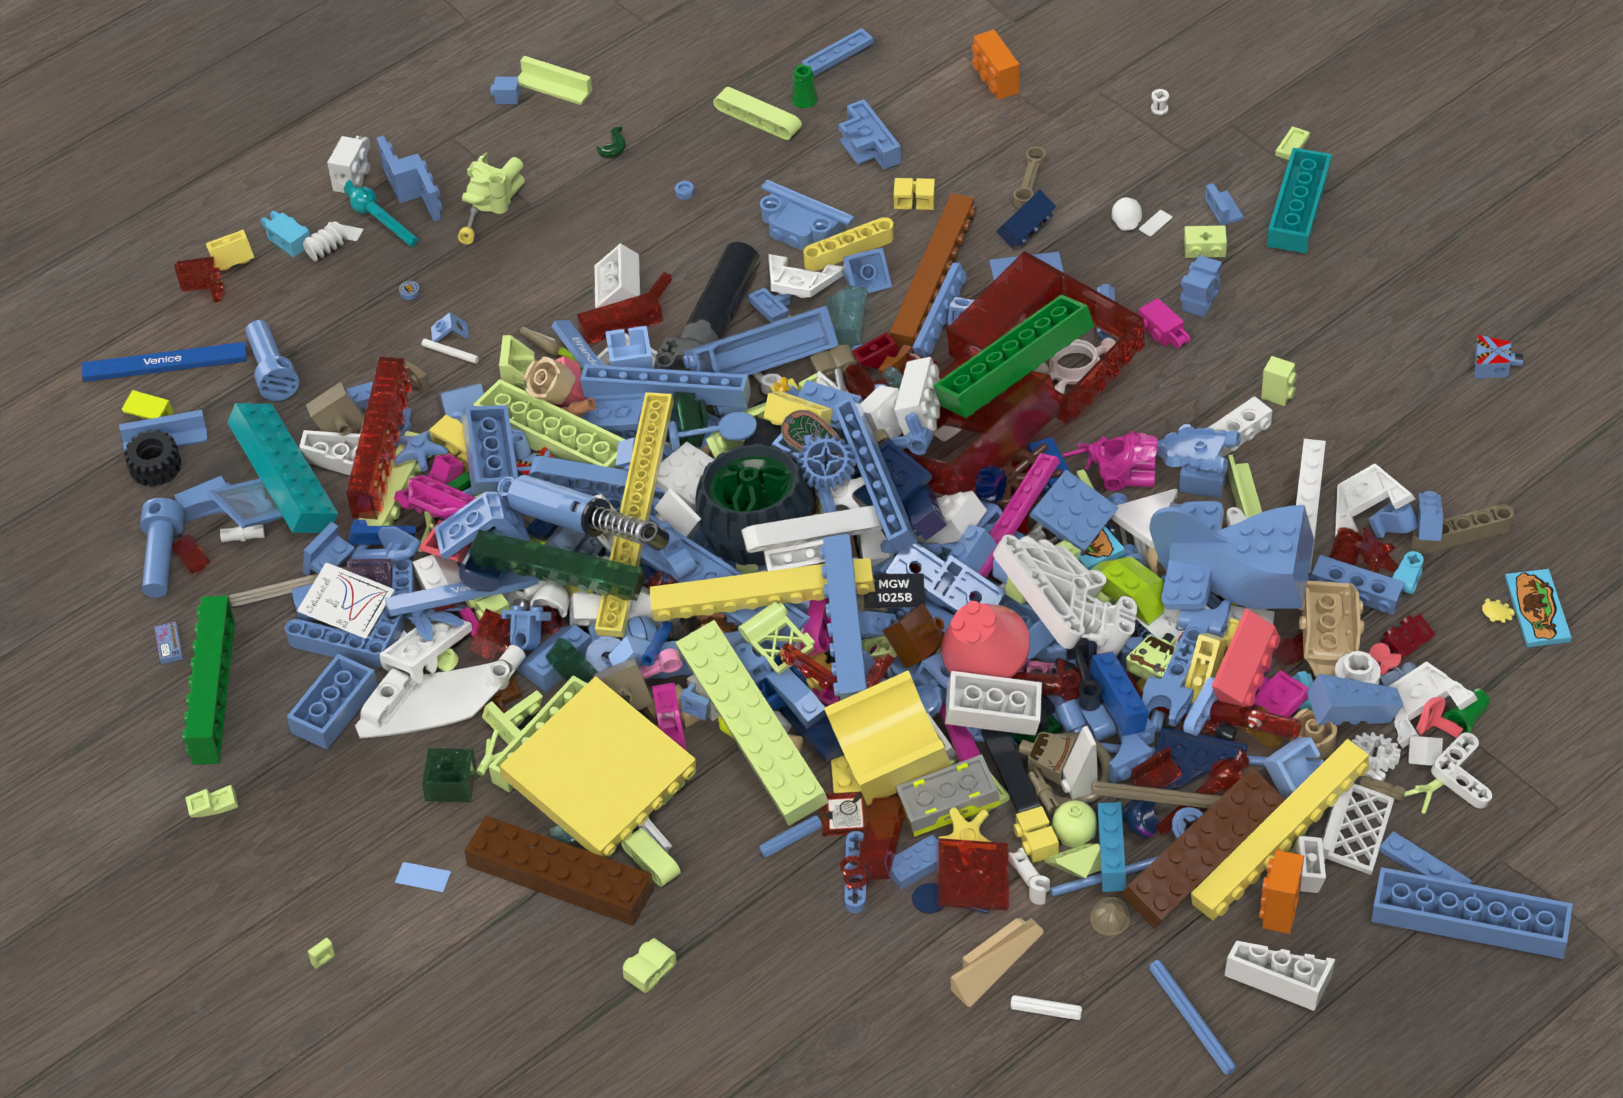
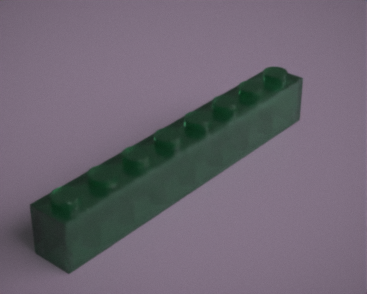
M478 530L470 549L474 563L479 566H491L503 572L508 570L520 576L529 575L541 581L550 580L562 586L571 585L583 591H597L601 595H613L625 601L629 599L637 601L646 579L641 567L483 530Z

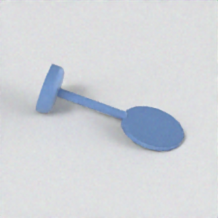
M733 412L724 416L719 422V426L678 432L676 422L670 421L668 431L672 451L680 448V437L719 431L725 439L741 441L754 434L757 423L754 417L748 413Z

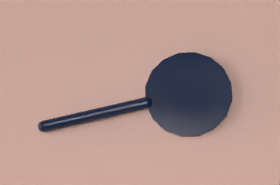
M933 883L920 885L912 895L914 907L918 911L927 914L939 912L946 904L986 914L990 912L986 908L947 900L945 890Z

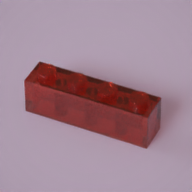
M654 291L579 313L577 314V321L583 339L587 344L606 339L607 331L624 329V332L627 333L628 328L650 326L663 322L662 307Z

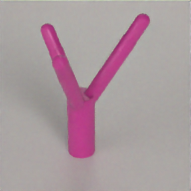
M1101 439L1092 444L1096 446L1099 442H1101ZM1079 443L1078 447L1081 449L1061 455L1065 458L1087 452L1092 444ZM1089 458L1087 460L1085 470H1089L1090 465L1092 463V461Z

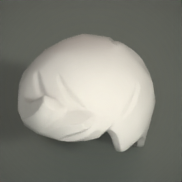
M1128 197L1121 198L1113 205L1111 217L1121 230H1133L1142 219V209L1137 200Z

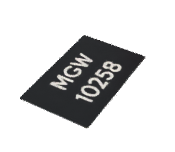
M873 574L875 592H869L864 595V608H915L922 603L926 606L924 574Z

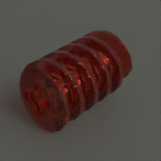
M1347 527L1339 528L1329 558L1355 566L1361 545L1363 544L1362 535Z

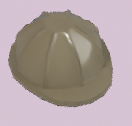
M1106 897L1100 900L1090 914V923L1093 929L1105 936L1122 934L1130 924V914L1126 903L1116 897Z

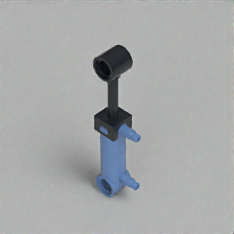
M1080 638L1072 649L1064 648L1060 644L1047 647L1048 654L1064 652L1067 661L1075 659L1082 682L1079 686V705L1086 711L1097 710L1101 705V686L1097 681L1090 680L1084 660V658L1089 657V642L1087 638Z

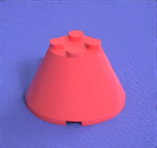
M970 601L956 612L944 633L941 644L943 662L950 674L951 671L1012 678L1022 668L1030 650L1029 631L1023 619L1008 607Z

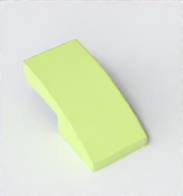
M232 785L212 793L205 789L186 797L191 818L215 815L238 807L235 789Z

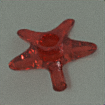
M1363 528L1362 536L1364 542H1356L1355 549L1363 556L1364 562L1370 566V571L1379 574V567L1395 573L1399 566L1389 555V552L1395 549L1394 545L1377 541L1368 529Z

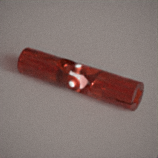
M1215 700L1210 708V718L1214 721L1290 739H1297L1301 732L1302 725L1300 719Z

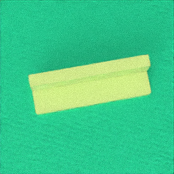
M523 56L520 60L522 72L518 76L519 86L582 105L592 92L590 76L527 56Z
M1228 455L1227 474L1237 508L1243 512L1246 518L1262 513L1249 464H1235L1233 455Z

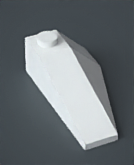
M1088 726L1082 728L1063 769L1061 785L1065 793L1069 792L1072 800L1090 794L1093 781H1098L1097 748Z

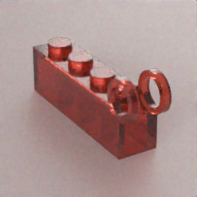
M900 797L873 798L871 808H868L867 824H864L863 827L864 837L859 843V856H848L840 863V869L845 874L844 881L848 888H861L868 880L890 879L905 815ZM849 862H857L858 866L851 870L845 869V865ZM854 875L864 876L860 882H849V879Z

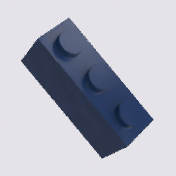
M1039 190L996 232L1012 249L1017 244L1022 246L1029 239L1028 234L1030 232L1034 234L1042 227L1039 224L1041 221L1046 223L1053 216L1051 212L1056 208V205Z

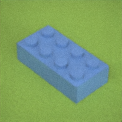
M932 834L885 861L884 867L887 874L902 890L949 863V853Z

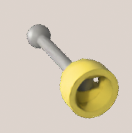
M471 207L468 225L459 231L458 240L463 244H471L474 240L475 234L471 226L475 214L478 213L477 207Z

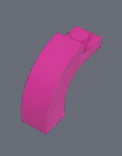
M452 454L436 456L427 477L447 485L462 474L465 464ZM408 489L396 491L394 499L403 508H414L420 514L425 512L408 502Z
M668 683L652 686L658 728L687 751L675 684Z

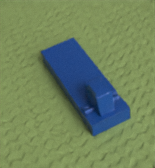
M353 520L348 535V543L351 545H383L378 537L379 530L382 527L393 526H368L366 520ZM394 526L413 537L416 535L415 526Z

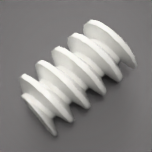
M334 221L330 226L324 227V230L321 229L318 233L312 234L311 237L305 238L303 247L308 256L316 262L318 261L317 254L321 258L324 257L323 250L329 254L331 253L330 247L333 250L337 249L336 243L343 246L344 242L342 239L347 240V235L342 226Z

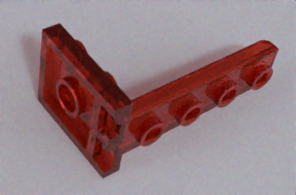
M786 643L783 645L778 655L781 656V660L788 665L793 664L800 669L799 671L807 678H814L819 682L820 687L834 692V683L838 682L837 676L833 677L831 671L791 644ZM887 653L883 659L879 657L868 671V674L871 676H866L867 689L880 683L895 660L890 654Z

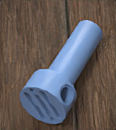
M263 320L251 322L246 327V335L258 363L254 377L259 392L265 399L270 401L287 399L296 392L299 386V378L295 367L288 358L281 356L269 324Z
M154 498L146 501L142 506L140 528L147 535L141 590L142 593L149 597H162L167 594L173 538L179 536L184 527L185 509L179 502L172 499Z

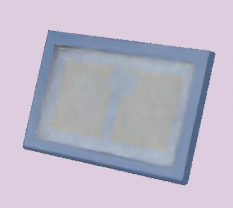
M260 478L207 491V494L242 529L283 518Z

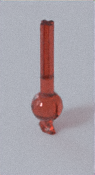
M1240 749L1236 758L1232 761L1220 759L1214 762L1209 771L1210 779L1194 793L1213 795L1219 789L1223 791L1229 790L1241 778L1240 770L1249 767V758L1245 752ZM1179 805L1155 826L1162 836L1166 835L1172 829L1171 820L1176 812L1186 807H1197Z

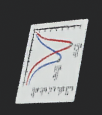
M325 563L297 611L362 638H367L386 606L385 598L391 597L394 589L332 564Z

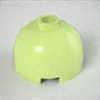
M1078 800L1067 801L1061 804L1054 812L1051 826L1056 837L1061 840L1062 845L1074 848L1085 844L1092 838L1094 840L1098 831L1097 816L1092 807L1085 802Z

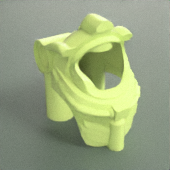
M486 152L477 161L472 162L467 169V174L471 179L467 186V193H464L462 196V201L472 204L473 207H477L480 211H492L502 214L508 210V205L511 203L510 199L525 183L524 177L520 174L524 165L520 159L512 157L502 169L488 165V153Z

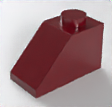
M886 332L852 350L851 353L862 366L879 369L887 356L895 358L899 350L897 343Z

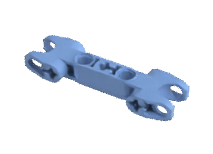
M1224 600L1218 608L1212 610L1205 608L1181 610L1177 627L1184 628L1185 631L1171 657L1162 679L1150 676L1144 686L1142 701L1149 713L1153 708L1159 706L1166 707L1170 710L1169 725L1174 727L1187 713L1194 696V689L1185 687L1198 636L1203 633H1210L1219 637L1224 635L1231 610V601Z

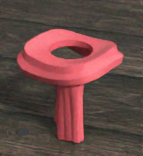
M1433 697L1425 703L1416 730L1418 735L1422 736L1431 727L1436 726L1458 738L1463 728L1458 726L1457 723L1441 717L1445 709L1446 700L1442 697Z

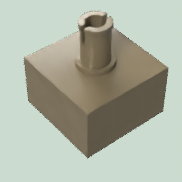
M341 382L306 404L311 418L322 432H336L341 436H346L368 423L363 410Z
M635 657L593 675L637 711L654 704L652 695Z

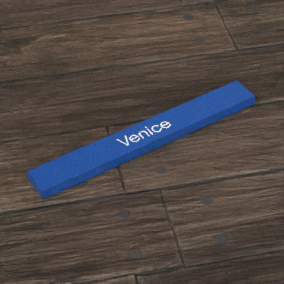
M240 342L82 362L83 382L246 362V343Z

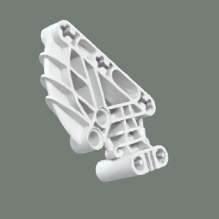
M1013 535L1003 536L993 552L994 558L1057 642L1064 648L1072 649L1080 638H1087V640L1097 643V654L1114 652L1115 656H1117L1135 630L1136 602L1127 596H1122L1113 606L1109 602L1103 603L1098 600L1096 596L1106 583L1105 575L1098 570L1089 571L1070 551L1061 545L1054 546L1046 539L1036 542L1029 536H1024L1021 540H1018Z

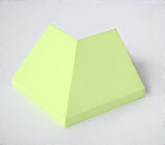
M1086 843L1046 857L1044 861L1046 864L1079 878H1087V875L1101 871L1099 844Z

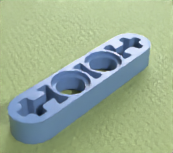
M853 831L846 837L844 899L845 908L849 912L859 913L866 906L867 838L864 833ZM856 840L859 841V850H854V841ZM858 858L862 860V863L858 866H853L850 864V861ZM852 878L862 880L859 885H852L849 881ZM853 893H858L857 904H853Z

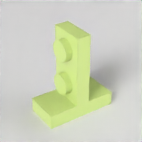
M536 690L506 713H503L491 701L485 706L482 718L493 729H498L500 737L509 745L521 732L517 727L524 721L525 717L529 714L532 716L540 710L543 696Z

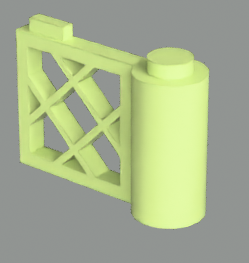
M773 602L740 625L738 630L745 641L750 643L761 656L764 655L771 668L780 675L812 652L815 641L807 632L802 634L786 616L788 611L782 603L777 604ZM787 625L790 628V637L778 636L779 630ZM765 640L774 641L772 649H763L760 644ZM777 641L789 642L788 651L776 650ZM793 642L803 643L806 646L801 651H792ZM775 655L787 656L786 662L778 666L774 662Z

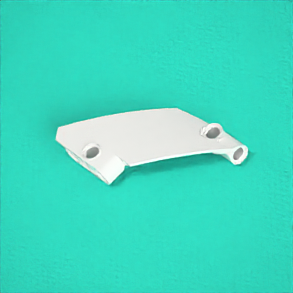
M510 645L496 662L434 674H423L422 683L414 682L409 674L393 667L363 705L361 719L355 725L359 738L410 733L472 718L498 690L505 689L509 685V679L525 659V653L519 647Z

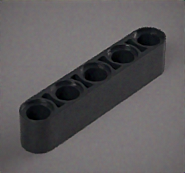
M981 729L983 740L1007 793L1010 795L1017 814L1041 807L1008 733L1005 731Z

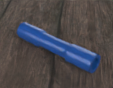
M662 621L658 627L654 639L641 657L644 665L651 666L654 664L663 643L668 639L673 630V624L670 621Z

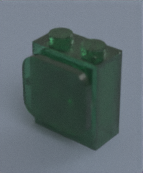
M674 392V403L670 421L676 422L678 432L707 428L708 415L704 399L696 401L695 393ZM705 433L680 437V447L686 442L696 448L701 447Z

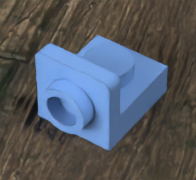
M691 682L687 689L684 688L681 692V711L705 721L709 716L711 700L695 694L696 683Z

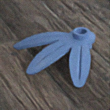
M449 604L410 612L407 616L412 624H415L420 636L425 641H430L433 639V628L429 619L462 626L464 622L460 618L445 611H460L468 606Z

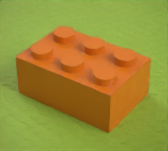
M993 29L973 36L972 66L980 73L982 81L987 83L990 92L994 93L998 100L1018 94L1020 64L997 32Z
M1276 850L1274 859L1269 858L1267 877L1264 878L1259 918L1263 919L1262 928L1291 934L1300 896L1304 855Z

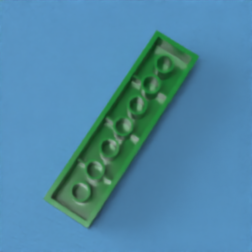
M1064 295L1054 299L934 384L933 387L940 405L964 418L973 415L976 410L988 404L997 395L1005 392L1007 388L1022 380L1028 373L1037 369L1042 363L1054 357L1056 353L1068 347L1073 341L1085 335L1087 331L1093 328L1094 324L1088 306Z
M228 595L201 597V604L197 606V618L199 621L195 623V635L197 636L196 640H193V653L195 655L194 658H191L190 662L193 672L188 678L190 693L186 695L188 711L184 712L186 729L182 730V741L186 743L187 756L191 757L193 765L220 764L235 620Z

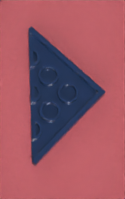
M789 707L780 708V713L825 762L844 755L826 713L825 717L806 729Z
M1161 727L1154 755L1156 756L1155 766L1153 767L1152 763L1146 787L1177 790L1246 753L1248 745L1200 734L1195 736L1181 730ZM1165 750V760L1162 761L1163 751ZM1160 753V763L1158 764V754Z

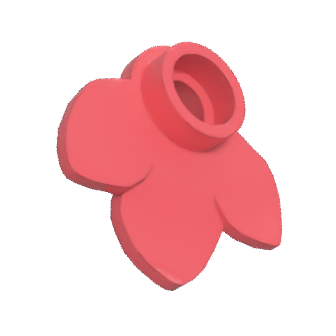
M1377 643L1370 648V652H1365L1371 654V657L1379 664L1380 676L1386 674L1389 669L1397 667L1401 662V654H1390L1388 645L1384 643Z

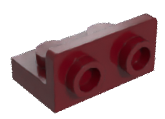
M1419 613L1414 618L1409 615L1400 621L1401 627L1398 629L1393 626L1383 633L1385 638L1380 643L1385 644L1387 642L1394 653L1401 654V659H1403L1435 636V633Z

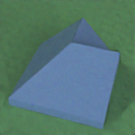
M883 247L843 257L844 278L853 297L892 287Z

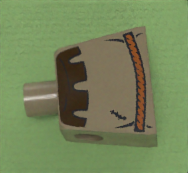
M1040 732L1035 743L1022 740L1019 753L1029 756L1028 767L1031 771L1039 770L1043 777L1061 785L1063 769L1076 743V738Z

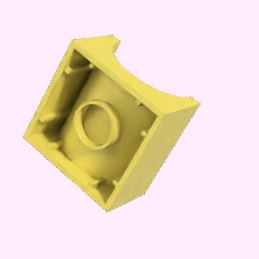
M909 671L824 708L867 806L897 793V785L951 766L944 744L938 738Z

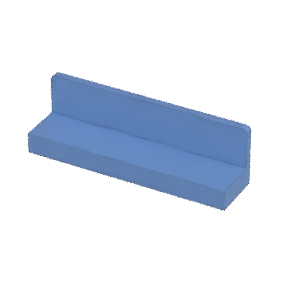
M202 410L119 424L124 450L127 449V443L132 442L131 438L139 436L138 433H146L147 430H152V432L160 430L161 433L167 432L169 436L171 435L174 438L177 447L208 441L206 422Z

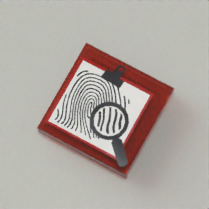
M861 792L825 794L828 803L821 807L822 836L848 835L853 831L869 834L867 804Z

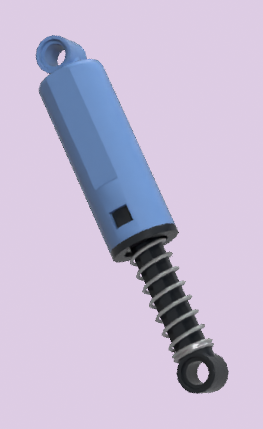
M521 475L516 479L507 476L499 482L497 487L498 493L508 500L509 506L513 511L592 537L600 536L602 533H609L610 535L628 539L641 545L647 544L658 551L665 548L669 542L668 532L656 523L636 519V517L617 513V511H611L607 500L529 475Z

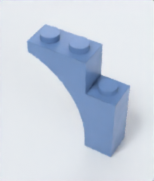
M219 476L174 495L175 501L179 502L185 509L184 521L187 523L206 515L226 513L207 494V491L230 486V483H225L222 476ZM262 489L249 492L268 511L273 510L270 501L264 500L265 495ZM244 493L225 498L240 514L247 516L256 514L257 506Z
M1105 704V709L1114 722L1116 733L1121 742L1119 752L1109 762V780L1112 783H1118L1133 776L1135 768H1137V773H1139V766L1141 764V772L1144 771L1145 762L1147 770L1149 759H1151L1152 767L1153 750L1148 745L1154 742L1155 725L1148 718L1145 732L1124 736Z

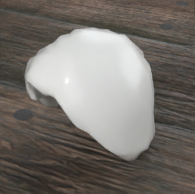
M547 583L536 591L530 606L543 607L548 605L551 608L558 609L560 616L564 618L568 613L570 604L567 590L561 585Z

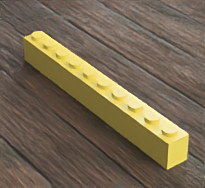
M871 559L853 560L857 594L865 595L869 592H875ZM826 564L650 587L651 611L655 621H668L673 618H690L695 615H712L718 612H734L741 609L752 610L768 606L773 602L777 604H798L808 600L820 601L825 599L823 585L827 584V578L823 579L822 565Z
M1347 739L1191 893L1192 905L1212 921L1218 916L1224 915L1229 905L1234 900H1239L1250 884L1253 885L1259 880L1261 873L1268 866L1269 858L1274 859L1276 850L1287 852L1297 837L1303 836L1308 827L1313 822H1317L1328 807L1336 804L1339 796L1344 791L1347 792L1351 789L1354 781L1359 776L1362 777L1367 773L1370 767L1369 754Z

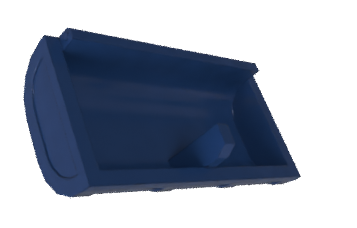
M479 536L473 541L459 569L461 581L466 586L477 591H496L500 587L520 547L490 545Z

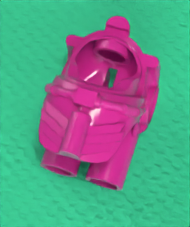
M1130 431L1122 437H1115L1111 440H1106V437L1102 436L1101 442L1096 446L1094 444L1089 446V459L1100 467L1099 473L1104 480V487L1107 490L1118 491L1126 486L1154 488L1155 455L1158 442L1155 436L1146 435L1145 433L1134 434L1133 431Z

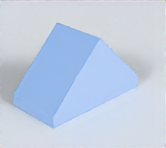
M626 636L609 654L612 666L634 657L638 666H643L641 657L651 644V641Z

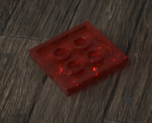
M938 838V906L1008 911V843Z

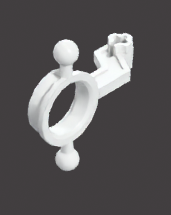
M1037 298L1019 307L1018 313L1022 321H1025L1042 309V302ZM1105 338L1101 345L1095 348L1087 341L1076 339L1068 347L1063 348L1051 358L1049 362L1050 373L1046 375L1042 373L1037 374L1033 380L1050 382L1054 379L1058 381L1067 379L1069 380L1067 384H1082L1091 381L1098 375L1101 369L1099 355L1113 353L1116 350L1117 344L1114 339ZM1070 353L1086 354L1092 359V362L1087 366L1074 369L1062 367L1057 363L1061 357Z

